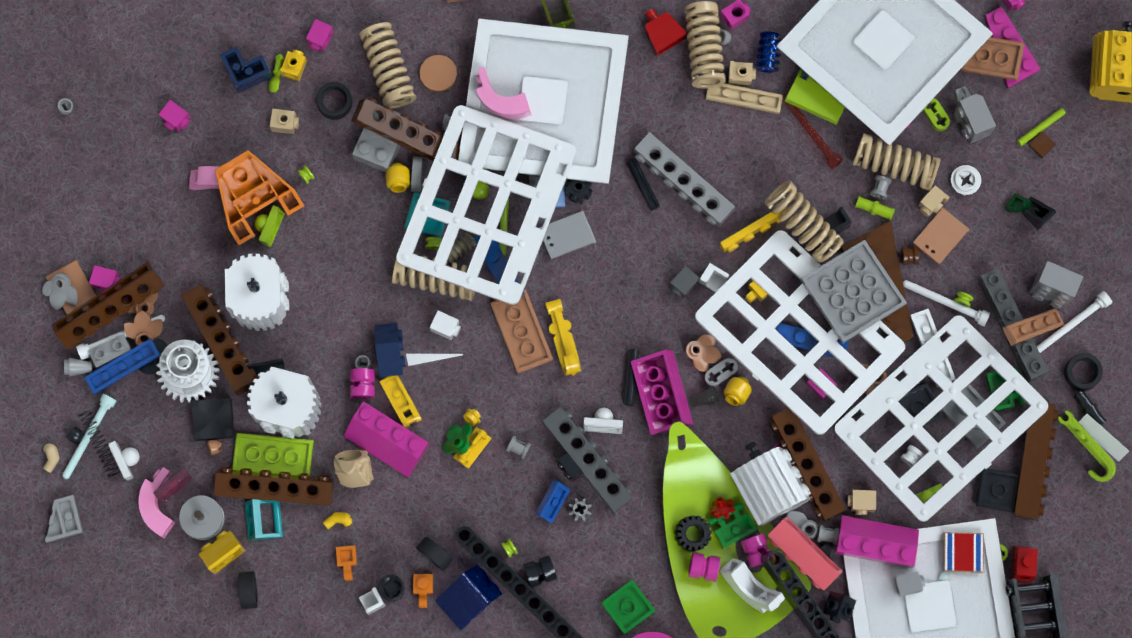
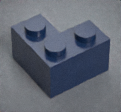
M237 47L220 54L238 93L272 78L262 55L245 63Z
M397 322L374 325L375 348L380 377L403 375V367H406L405 355L401 356L400 352L404 350L402 329L398 330Z

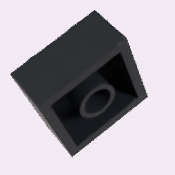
M568 452L558 459L557 466L561 471H565V476L569 481L572 480L573 482L582 475V470Z

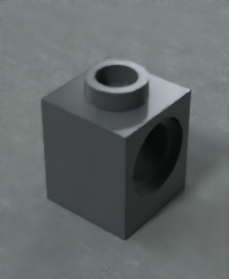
M685 266L670 282V290L675 296L685 298L696 286L700 278Z

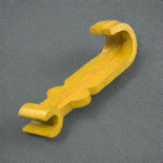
M560 299L546 302L548 315H551L553 322L549 326V332L555 335L553 340L562 371L565 376H574L576 373L582 372L572 333L568 332L571 329V323L563 318V307Z

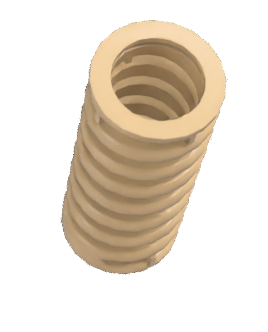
M710 1L691 3L684 10L687 14L685 20L688 23L686 30L688 32L687 40L690 42L688 49L690 51L689 59L691 60L692 86L701 89L721 86L726 80L724 73H720L724 70V65L720 63L723 61V56L718 54L722 51V46L719 45L721 37L717 35L720 33V27L716 26L719 23L718 5Z
M383 22L365 28L359 33V36L364 42L363 48L367 51L366 56L370 60V68L374 70L373 77L377 79L376 86L380 88L379 94L383 97V106L397 109L414 102L417 97L413 94V86L406 85L410 82V77L402 76L407 72V68L399 67L403 64L404 59L397 57L401 53L400 49L394 48L398 43L397 40L390 39L394 36V31L391 30L392 25L391 23ZM385 28L384 30H382V31H380V32H378V33H374V34L371 33L372 31H374V30H376V29ZM380 42L374 46H370L372 43ZM392 79L387 83H383L385 80ZM397 88L391 92H386L388 89Z
M863 133L853 162L854 166H860L862 162V168L867 169L874 156L871 170L872 172H877L884 158L881 174L887 175L893 163L891 178L895 179L903 165L900 180L905 182L913 168L910 180L911 185L917 183L923 170L920 187L930 191L939 168L940 158L933 157L931 163V156L925 154L921 160V152L919 151L914 152L911 157L912 152L910 148H906L901 155V145L897 144L892 150V144L889 146L885 143L882 148L883 142L881 138H877L872 145V136Z
M788 180L778 186L766 198L765 204L769 209L773 207L772 212L777 214L792 200L796 199L794 204L780 214L779 220L785 221L798 208L802 207L801 211L787 221L785 227L790 229L800 222L805 215L809 214L807 219L803 220L793 229V236L800 235L812 222L816 221L815 225L805 231L798 241L803 244L811 239L805 246L806 251H811L821 244L812 253V257L817 263H821L831 257L841 247L843 239L838 234L836 235L835 230L830 229L828 222H823L822 215L817 214V210L814 207H810V202L803 199V194L797 192V187L792 181ZM781 198H783V199H782L780 202H778L775 206L773 205V204L776 203L778 200H780ZM822 229L821 233L812 238L818 230ZM829 236L828 240L822 243L823 239Z
M396 258L392 276L393 284L400 282V285L406 286L409 282L411 288H416L419 284L420 289L423 291L429 286L432 293L439 289L441 295H445L449 291L451 297H456L459 293L461 299L473 300L475 291L447 281L445 283L444 280L438 278L435 280V277L427 275L425 278V274L419 271L415 276L416 270L408 268L405 275V266L400 265ZM452 263L451 268L457 269V263ZM462 265V272L467 273V265Z

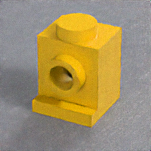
M298 50L288 51L283 66L280 69L281 75L300 81L307 62L306 57L303 56L304 53ZM292 60L297 61L295 65L290 64Z

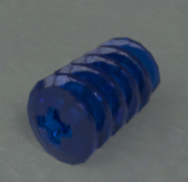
M771 31L760 33L759 54H757L758 61H756L757 71L764 73L779 71V68L774 67V65L780 64V61L775 60V58L781 57V54L776 52L780 50L777 48V44L782 41V39L778 38L780 34Z

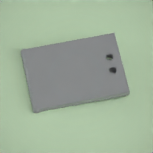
M580 211L550 223L543 242L552 260L590 244H595L596 239L584 211Z

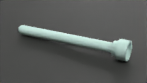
M102 394L99 404L101 406L92 422L97 421V423L89 428L99 426L107 409L110 410L111 407H114L115 399ZM95 428L86 431L62 474L64 479L70 478L89 444L90 438L94 435V433L87 434Z

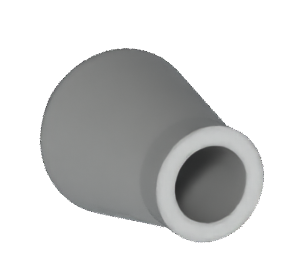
M74 358L64 359V375H69L70 377L92 373V361Z

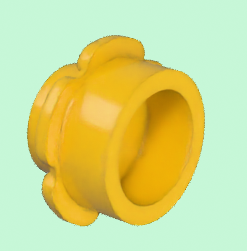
M466 409V413L463 415L464 420L470 423L471 426L480 423L479 418L481 416L479 412L475 409Z

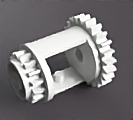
M178 340L169 344L164 349L160 362L157 364L160 371L156 372V374L162 376L157 381L158 383H164L161 386L162 390L168 388L167 396L173 393V400H176L179 396L181 403H183L185 398L191 403L192 398H195L197 401L200 395L205 399L206 391L212 393L209 387L217 386L213 380H219V377L214 373L220 372L219 368H214L218 361H212L215 356L214 354L208 355L209 348L204 350L203 344L199 345L195 341Z

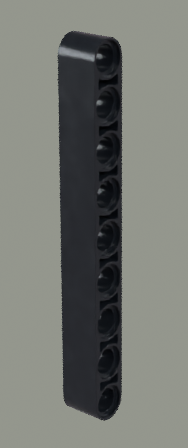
M467 526L457 529L456 539L458 543L556 638H583L475 532ZM462 531H467L470 533V538L462 541L459 538V534ZM482 545L484 547L483 553L475 554L473 552L474 546ZM490 558L497 559L498 565L495 568L488 567L487 561ZM506 571L512 574L511 580L507 582L501 579L502 573ZM518 585H523L526 588V592L523 595H518L515 593V588ZM538 599L540 606L537 609H532L529 606L530 600ZM547 612H551L554 615V620L550 623L543 620V615ZM558 627H567L568 634L566 636L558 635Z

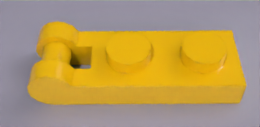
M398 375L388 376L379 381L405 428L410 427V424L415 421L419 422L422 420ZM410 410L412 415L406 418L403 413Z

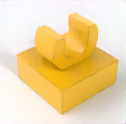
M753 281L748 287L751 292L746 295L745 299L750 304L756 298L762 302L768 293Z

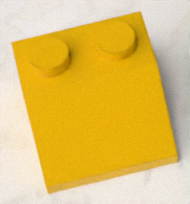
M223 531L216 537L218 540L213 544L207 543L201 548L202 552L199 553V556L213 574L219 572L246 551L231 531Z

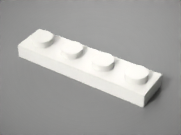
M929 309L910 315L921 347L937 333ZM947 357L937 368L951 382H954L956 378Z

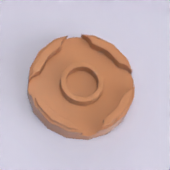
M434 55L427 58L420 68L422 84L428 90L436 93L452 88L457 79V70L453 61L443 55Z

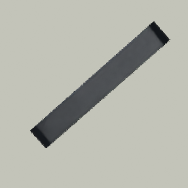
M777 550L764 552L761 556L762 565L812 637L825 638L829 635L830 638H840L783 554ZM771 554L775 556V563L773 565L769 561ZM783 570L786 572V579L784 581L780 577ZM794 586L797 588V595L795 597L792 595V588ZM805 602L808 604L809 607L806 613L803 610V604ZM816 618L820 622V625L817 629L814 626V621Z

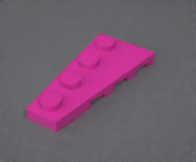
M1002 6L985 16L988 29L993 33L992 38L1024 43ZM1026 45L1024 46L1018 81L1005 79L1007 89L1041 70Z

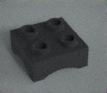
M230 397L191 401L195 441L234 438L233 410Z

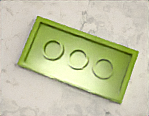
M237 433L232 468L238 471L242 468L252 469V472L270 470L273 474L290 472L291 475L297 476L300 473L310 474L314 440Z

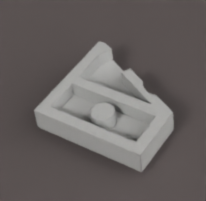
M71 495L54 500L48 534L45 538L46 543L84 533L75 496Z

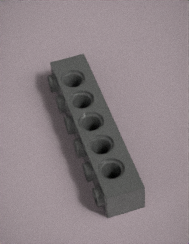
M999 268L981 275L978 282L1026 381L1029 383L1046 375L1049 371L1033 338L1011 346L1003 331L1004 327L1022 321L1023 318Z
M558 408L545 418L542 424L564 452H568L582 470V475L611 512L615 514L632 501V491L627 485L623 486L620 483L621 477L614 469L612 471L607 466L609 462L604 455H598L595 451L597 447L591 439L587 441L583 435L585 432L582 427L572 422L573 416L567 409ZM564 424L568 425L571 429L566 434L559 430ZM574 440H580L583 445L581 448L575 449L571 443ZM586 455H592L594 462L586 464L583 458ZM596 471H605L606 477L598 479L595 476ZM610 485H615L618 488V492L614 495L609 494L607 488Z

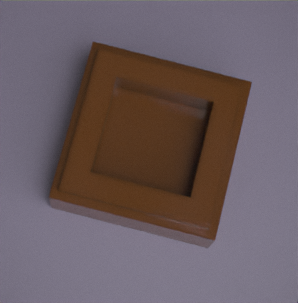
M1041 132L1029 144V147L1040 158H1043L1056 144L1044 132Z

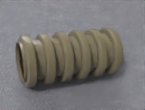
M465 232V236H460V240H455L447 260L448 264L452 265L453 261H457L458 257L461 258L463 253L466 254L467 250H471L472 246H476V241L469 233Z

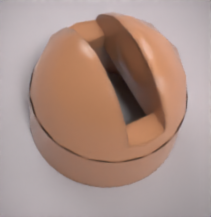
M212 439L207 441L211 456L221 452L222 443L219 440Z

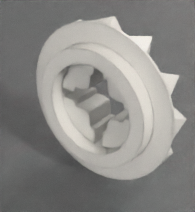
M969 165L956 168L950 179L952 187L956 192L963 195H972L981 185L980 173ZM971 175L969 177L970 184L966 183L961 186L963 181L961 177L966 178V176Z

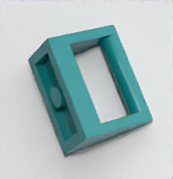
M252 499L244 502L248 541L283 537L280 501ZM272 504L275 533L262 534L260 505Z

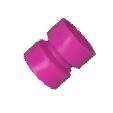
M366 368L351 369L350 381L353 385L350 386V398H375V386L372 385L375 382V370Z
M765 534L757 535L741 542L744 552L748 553L747 561L750 568L762 565V554L766 551H771L766 548L768 542ZM772 554L769 558V561L774 560Z
M693 552L688 577L700 579L703 576L707 581L716 582L720 557L711 555L705 558L704 554Z

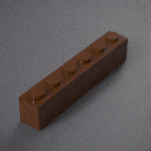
M1048 403L1047 411L1027 429L1014 514L1016 518L1039 521L1040 516L1044 515L1045 505H1042V498L1046 497L1048 486H1045V478L1050 476V467L1047 465L1048 459H1052L1053 448H1050L1051 440L1055 441L1056 429H1053L1054 421H1058L1059 410H1056L1055 404Z

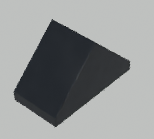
M1031 196L1029 200L1032 204L1027 209L1021 211V213L1039 230L1055 215L1056 211Z

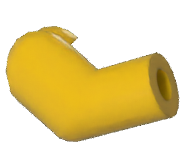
M335 512L322 523L328 530L336 523L348 527L352 524V518H350L348 513Z

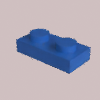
M553 480L535 514L552 524L570 489L560 482Z

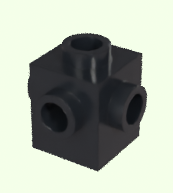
M568 179L564 187L566 188L567 198L574 203L583 204L585 199L588 201L593 192L591 190L592 183L589 181ZM578 185L582 187V189L578 190L575 188V186Z
M830 591L823 613L830 616V621L839 624L841 621L849 622L857 600L845 594Z

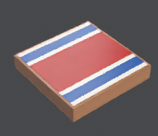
M944 532L943 572L983 573L984 533Z

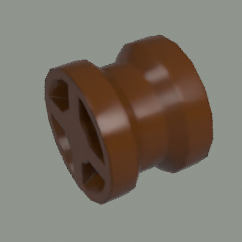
M913 246L912 248L901 247L903 266L909 263L919 264L918 246Z

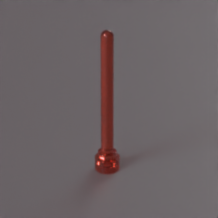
M782 94V101L827 157L828 166L834 169L843 162L842 157L830 150L796 106L785 102L787 94Z

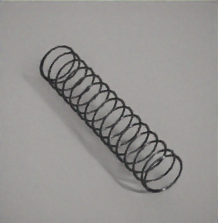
M90 409V410H91V409ZM88 410V411H90V410ZM86 411V412H88V411ZM84 412V413L79 414L78 416L80 417V416H83V415H86V414H89V415H90V414H92L93 412H89V413ZM87 415V416H89V415ZM85 416L84 418H86L87 416ZM90 417V418H87V419L82 418L81 421H84V420H87V419L92 420V419H94L95 417ZM89 420V421H90V420ZM87 421V422H89V421ZM97 421L88 424L84 423L83 426L93 423L92 425H94L95 423H97ZM86 422V423H87V422ZM90 425L89 427H91L92 425ZM95 426L92 428L87 427L85 430H89L92 428L97 429L99 426ZM93 429L92 431H94L95 429ZM100 430V431L93 432V433H91L92 431H90L87 435H90V434H93V433H96V432L100 433L101 430ZM97 433V434H98V433ZM95 434V435H97V434ZM94 435V436H95V435ZM100 435V436H97V437L92 436V437L90 438V440H91V439H94V438H97V437L102 438L104 435ZM98 438L97 440H99L100 438ZM95 440V441H97V440ZM101 440V441H98V442H95V441H94V442H92V444H95V443H98V442H101L100 444H102V443L105 442L106 440ZM98 444L97 446L94 447V449L99 448V447H102V446H105V447H106V446H108V444H105V445H102V446H99L100 444ZM103 447V448H105V447ZM101 448L100 450H102L103 448ZM106 449L103 451L98 450L96 453H100L103 451L108 452L110 449ZM105 452V453H106V452ZM103 453V454H105V453ZM112 453L107 454V455H104V456L100 455L98 458H101V457H104V456H107V455H109L108 457H110V456L112 455ZM102 454V455H103V454ZM106 457L105 459H107L108 457ZM111 458L108 460L103 459L101 462H105L108 460L113 461L115 458ZM109 461L108 463H110L111 461ZM106 463L105 465H103V467H106V466H109V465H112V464L116 465L117 463H116V464H115V463H112V464H109V465H107L108 463ZM113 465V466H114V465ZM111 466V467H113V466ZM109 467L108 469L105 470V472L110 471V470H113V469H116V470H117V469H119V467H116V468H113V469H110L111 467ZM114 470V471H116V470ZM113 471V472H114V471ZM120 471V472H121V471ZM111 472V473H113V472ZM117 472V473H114V474H111V473H110V474H108L107 476L112 477V476H114V475H116V474H118V473H120V472ZM108 477V478H110V477Z

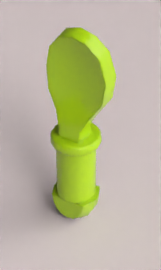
M282 54L276 55L273 70L274 76L269 80L268 86L272 93H276L279 88L280 69L284 61Z

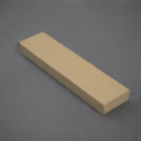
M724 83L718 87L708 88L705 100L780 114L783 95Z

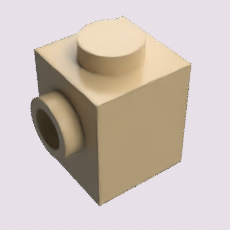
M272 109L271 131L294 134L295 129L299 127V118H297L295 111Z
M852 490L851 495L847 496V506L851 507V511L855 512V515H867V512H875L876 491Z

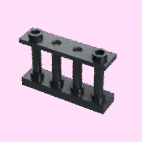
M1057 574L1043 577L1044 580L1041 583L1017 585V579L1006 581L1005 590L1007 596H1009L1015 638H1026L1025 632L1046 629L1052 631L1053 638H1068ZM1040 590L1046 592V602L1022 605L1020 603L1019 593ZM1049 611V621L1024 624L1022 612Z

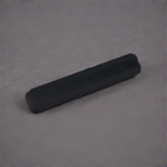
M637 159L629 160L627 165L650 210L658 209L660 204Z
M636 349L628 350L623 400L624 405L627 406L635 404L637 383L631 361L639 359L640 352Z
M283 359L247 365L249 369L253 368L256 375L261 372L266 373L271 367L285 369ZM237 368L234 374H241L243 372V368Z

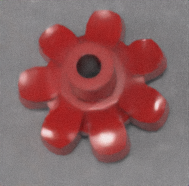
M718 497L716 501L712 502L713 508L710 509V514L714 515L717 519L722 515L727 519L730 517L729 512L732 513L736 510L733 506L734 502L731 499L726 501L723 497Z

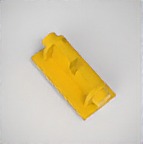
M476 427L468 438L470 442L468 451L464 454L456 453L453 458L469 469L492 438L484 430Z

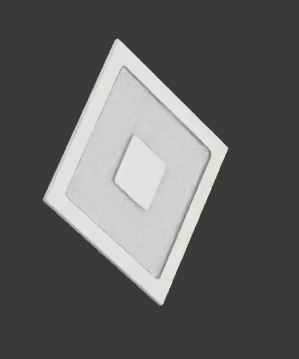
M819 0L777 45V48L890 146L993 33L955 0Z
M479 19L466 107L573 144L576 148V155L566 179L609 184L629 36ZM485 67L491 88L498 95L513 97L525 93L532 115L520 119H506L496 116L487 110L476 92V89L480 88L476 76L479 75L477 69ZM467 122L464 123L459 161L472 165L485 132L484 128ZM497 133L483 169L506 172L518 140ZM529 145L518 173L541 176L550 152ZM560 164L557 173L563 175L566 165Z
M995 518L917 529L919 530L918 549L913 568L843 555L849 597L857 600L852 613L856 638H1015L1009 599L1005 590L1006 580ZM944 532L984 533L983 573L943 572ZM919 571V575H923L925 580L923 591L898 597L894 577Z

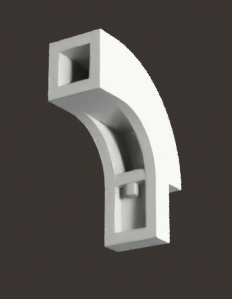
M732 558L720 570L730 587L746 603L762 613H765L767 610L773 611L785 599L781 592L762 585L752 575L744 561Z

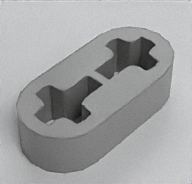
M413 156L412 192H421L423 157Z
M731 358L724 359L706 372L704 377L705 383L710 387L720 385L736 373L738 369L737 362ZM725 363H728L729 365H734L732 367V372H730L729 370L725 371L724 373L722 372V370L726 367ZM712 373V375H716L717 373H720V375L716 379L717 382H710L708 380L710 378L709 374Z

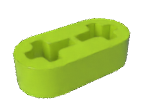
M933 98L929 104L935 105L933 108L935 113L932 109H927L926 107L922 111L935 130L944 131L948 128L950 119L938 100ZM936 116H938L940 120H945L944 126H942L941 124L937 125L938 118Z

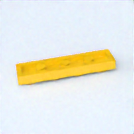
M787 206L777 214L770 212L720 242L719 247L724 253L727 250L732 252L739 247V243L743 241L747 243L755 237L754 234L759 231L761 233L766 232L774 222H782L779 220V216L787 209Z

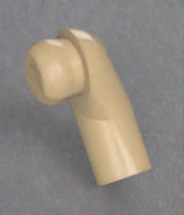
M48 443L43 448L48 459L43 469L51 473L58 463L60 456L57 447L54 444Z

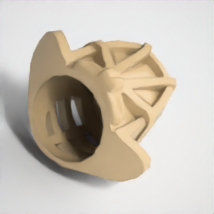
M345 450L335 456V474L341 485L349 488L363 487L369 485L374 479L371 460L366 450Z

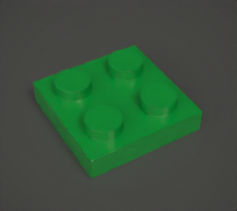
M633 580L601 602L624 635L656 611Z

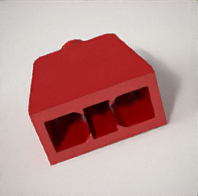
M653 8L645 13L649 23L644 26V31L656 57L686 39V31L668 12L658 16Z
M1024 546L1013 547L1011 580L1017 579V583L1031 584L1037 572L1038 549Z

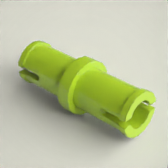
M859 196L855 208L870 212L873 216L876 214L889 220L892 219L895 211L894 208L879 204V201L874 202Z

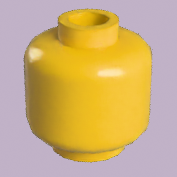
M401 163L392 164L385 172L386 186L391 191L396 193L404 192L410 186V170Z
M733 377L729 380L723 391L725 400L733 406L743 405L750 396L752 387L746 378Z

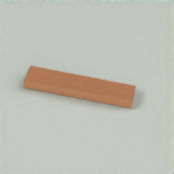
M1054 308L1003 328V331L1010 345L1013 346L1060 328L1064 323L1057 309Z

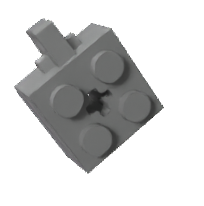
M966 86L955 90L957 106L953 115L956 122H960L963 128L961 130L963 138L965 140L968 139L969 144L990 136L996 124L983 96L978 94L971 96Z

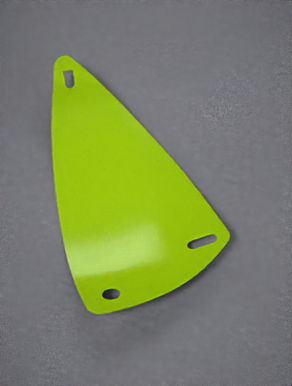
M675 422L669 430V447L663 477V509L668 553L682 607L698 638H755L772 628L793 611L787 599L785 598L773 611L767 610L765 613H762L746 603L730 587L720 570L732 558L739 560L736 552V542L722 549L713 532L720 528L717 523L709 527L712 530L710 534L711 540L708 541L709 544L698 551L682 549L683 547L677 544L678 541L675 540L676 534H674V531L677 529L676 525L680 523L679 521L685 517L695 515L705 520L712 517L713 515L710 514V509L713 508L712 502L716 501L718 497H723L726 501L731 499L734 504L740 501L743 503L744 508L739 511L740 515L743 516L749 513L760 534H765L768 542L767 549L771 551L777 550L782 554L784 551L780 547H775L769 541L770 538L767 535L774 529L773 525L770 522L763 526L757 524L730 471L682 422ZM685 435L686 447L683 450L678 448L677 436ZM732 515L724 519L726 524L735 520ZM690 526L686 531V536L689 540L696 541L700 537V531L697 527ZM693 552L704 554L705 558L711 555L720 557L716 582L707 581L703 576L700 579L688 577ZM772 554L774 560L770 561V563L773 565L775 563V556ZM785 557L809 592L811 582L808 577L798 570V565L794 561L791 562ZM764 566L757 573L751 572L762 585L776 591L777 585ZM784 570L780 574L783 581L786 579V572ZM797 590L792 591L794 597L797 595ZM716 626H721L726 629L727 633L725 636L719 637L713 634L712 629Z

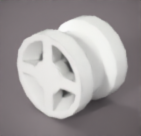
M909 445L906 454H902L900 458L907 465L913 467L925 455L916 447Z

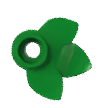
M466 423L462 428L458 425H452L446 433L448 440L441 446L442 451L446 454L453 452L457 454L466 453L470 447L468 440L472 432L470 423Z

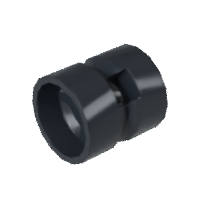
M549 555L539 558L538 562L533 560L523 564L531 588L542 585V581L548 583L557 579Z
M391 574L384 576L380 580L378 590L386 601L396 602L404 596L405 586L398 576Z

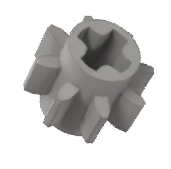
M575 498V504H569V507L573 509L569 516L574 515L575 522L578 518H582L585 522V516L592 515L588 511L592 505H586L585 498L582 502ZM580 505L581 508L585 507V509L583 510V514L575 512L577 510V506Z

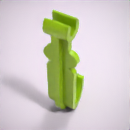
M1065 411L1069 416V420L1066 421L1062 416H1059L1060 423L1064 424L1106 470L1104 476H1099L1093 470H1089L1088 474L1096 481L1105 482L1110 480L1116 472L1115 462L1074 418L1073 413Z

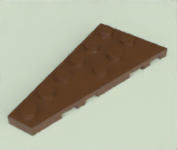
M891 221L840 247L844 253L865 240L906 301ZM907 304L881 320L904 343L913 339Z

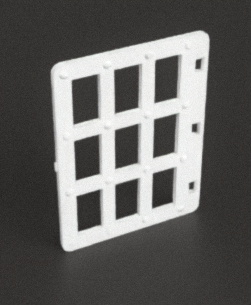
M457 106L453 111L429 175L424 180L423 190L397 253L398 263L511 305L517 304L521 299L575 158V146L469 107ZM465 122L485 129L472 165L451 158ZM497 133L518 140L504 176L483 169ZM529 145L550 152L536 188L515 181ZM560 164L566 165L563 175L557 173ZM446 169L467 176L453 213L432 206ZM478 181L499 188L486 224L464 217ZM511 192L532 199L518 236L497 229ZM427 217L448 224L434 261L413 254ZM539 218L545 219L542 230L536 227ZM459 229L481 236L467 273L446 266ZM492 240L513 247L499 284L478 277ZM518 272L524 274L521 284L515 282Z
M780 230L774 233L696 312L695 319L748 369L757 381L759 380L814 433L822 435L901 355L905 349V344L882 321L859 333L880 354L865 369L837 342L839 338L833 329L827 333L798 306L809 294L803 284L788 297L760 270L773 255L800 280L821 267L785 231ZM792 246L801 253L798 258L789 251ZM750 278L780 305L767 320L762 318L736 293ZM726 302L733 306L757 329L743 344L713 317ZM788 314L818 341L817 345L805 357L775 330ZM879 327L888 335L885 339L876 332ZM765 338L795 365L782 380L751 353ZM827 350L858 378L844 393L814 366L815 362ZM804 374L835 402L821 417L790 390Z
M955 316L835 425V433L919 521L925 522L984 468L987 469L992 465L991 462L1047 411L1048 403L964 317ZM947 331L950 337L942 342L938 338ZM966 340L981 357L952 383L937 366ZM988 366H991L1006 382L976 408L961 391ZM904 371L907 376L899 382L895 377ZM928 375L943 392L913 418L898 401ZM1015 390L1030 407L1001 433L985 416ZM952 400L967 417L938 443L923 426ZM860 410L864 415L855 421L851 417ZM889 410L905 427L874 453L860 436ZM977 425L992 442L962 468L947 451ZM914 436L929 452L899 479L884 461L909 438ZM938 460L953 478L923 504L908 487Z

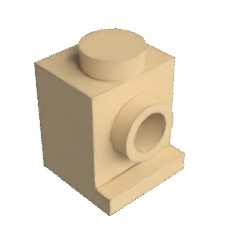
M730 61L728 84L751 85L752 80L756 78V68H752L753 63ZM740 70H745L746 73H745V74H741L739 71H740Z
M935 185L923 198L918 207H920L922 214L929 217L933 212L937 213L943 207L942 203L946 204L950 197Z

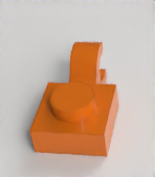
M356 546L336 547L337 567H343L345 581H352V566H357Z
M413 574V594L419 595V608H427V594H433V574Z

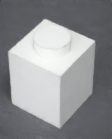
M437 311L430 326V331L449 340H452L453 336L457 337L461 329L458 319L440 311Z

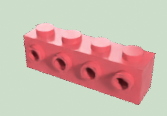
M787 516L767 535L770 538L769 541L775 547H780L784 551V556L789 561H794L798 565V570L803 575H808L812 579L813 585L818 589L824 591L843 572Z

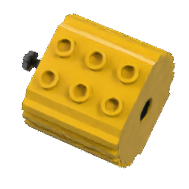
M1125 21L1122 23V27L1125 30L1102 31V33L1099 32L1093 37L1090 94L1092 97L1099 98V100L1132 103V31L1130 30L1132 22Z

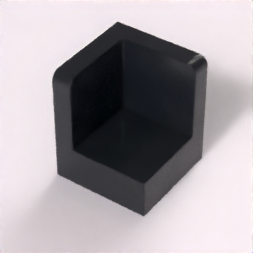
M840 207L837 212L823 220L830 224V229L835 230L836 235L849 228L852 223L843 207Z

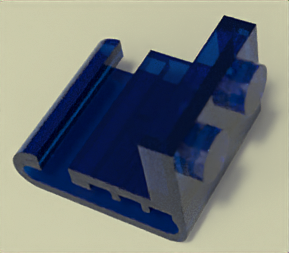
M476 565L463 573L435 602L460 630H463L471 623L470 621L473 618H476L489 604L497 600L502 593L499 587L486 576V572Z

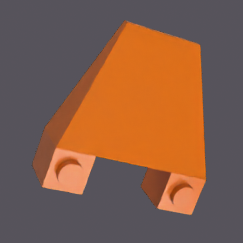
M249 150L215 169L227 228L238 245L255 236L245 218L275 200L279 201L288 216L304 207L295 189Z

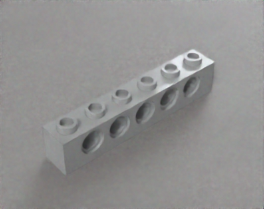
M650 132L634 148L635 158L642 164L645 162L654 175L657 176L659 174L669 188L674 187L681 199L690 201L692 208L696 212H702L706 215V220L714 226L716 224L719 227L734 211L735 206ZM651 153H657L659 154L660 158L657 160H653L650 158L649 155ZM666 165H671L674 168V170L672 172H666L664 170V167ZM684 177L688 180V183L682 185L678 182V179ZM694 190H700L702 192V196L695 197L692 194V192ZM713 202L717 207L711 210L707 208L706 204Z

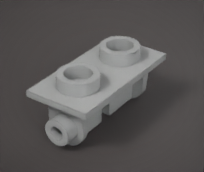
M121 334L88 350L97 368L127 353L131 349L124 334Z

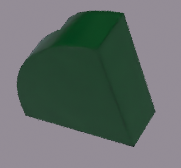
M1015 193L1004 209L1010 213H1017L1027 209L1032 203L1029 199Z

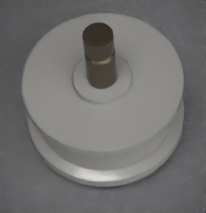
M195 496L187 500L182 506L179 521L182 529L190 537L197 540H209L220 533L224 526L225 516L223 509L214 499L208 496Z

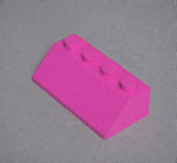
M663 350L631 361L650 434L656 435L669 432L670 427L675 422H682L687 427L694 425L674 352Z
M364 401L353 416L344 434L346 439L408 478L429 447L427 441Z
M842 515L835 554L913 568L918 549L919 530Z

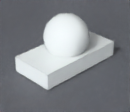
M608 408L598 409L595 412L594 418L584 417V431L622 434L623 420H613V413Z
M116 441L109 443L110 450L124 479L128 481L133 479L134 477L129 466L137 464L140 457L139 452L131 447L121 451Z

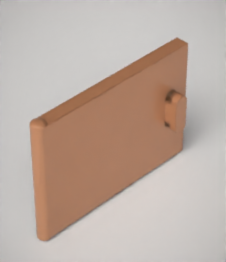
M942 207L940 212L915 239L913 244L940 265L970 229Z
M78 260L45 277L50 281L54 275L64 273L69 276L71 285L77 290V304L72 305L65 302L62 306L66 314H69L96 296L79 266Z

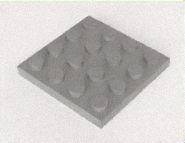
M865 240L802 277L800 280L842 344L907 304Z

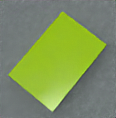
M800 69L785 102L837 125L845 108L802 69Z

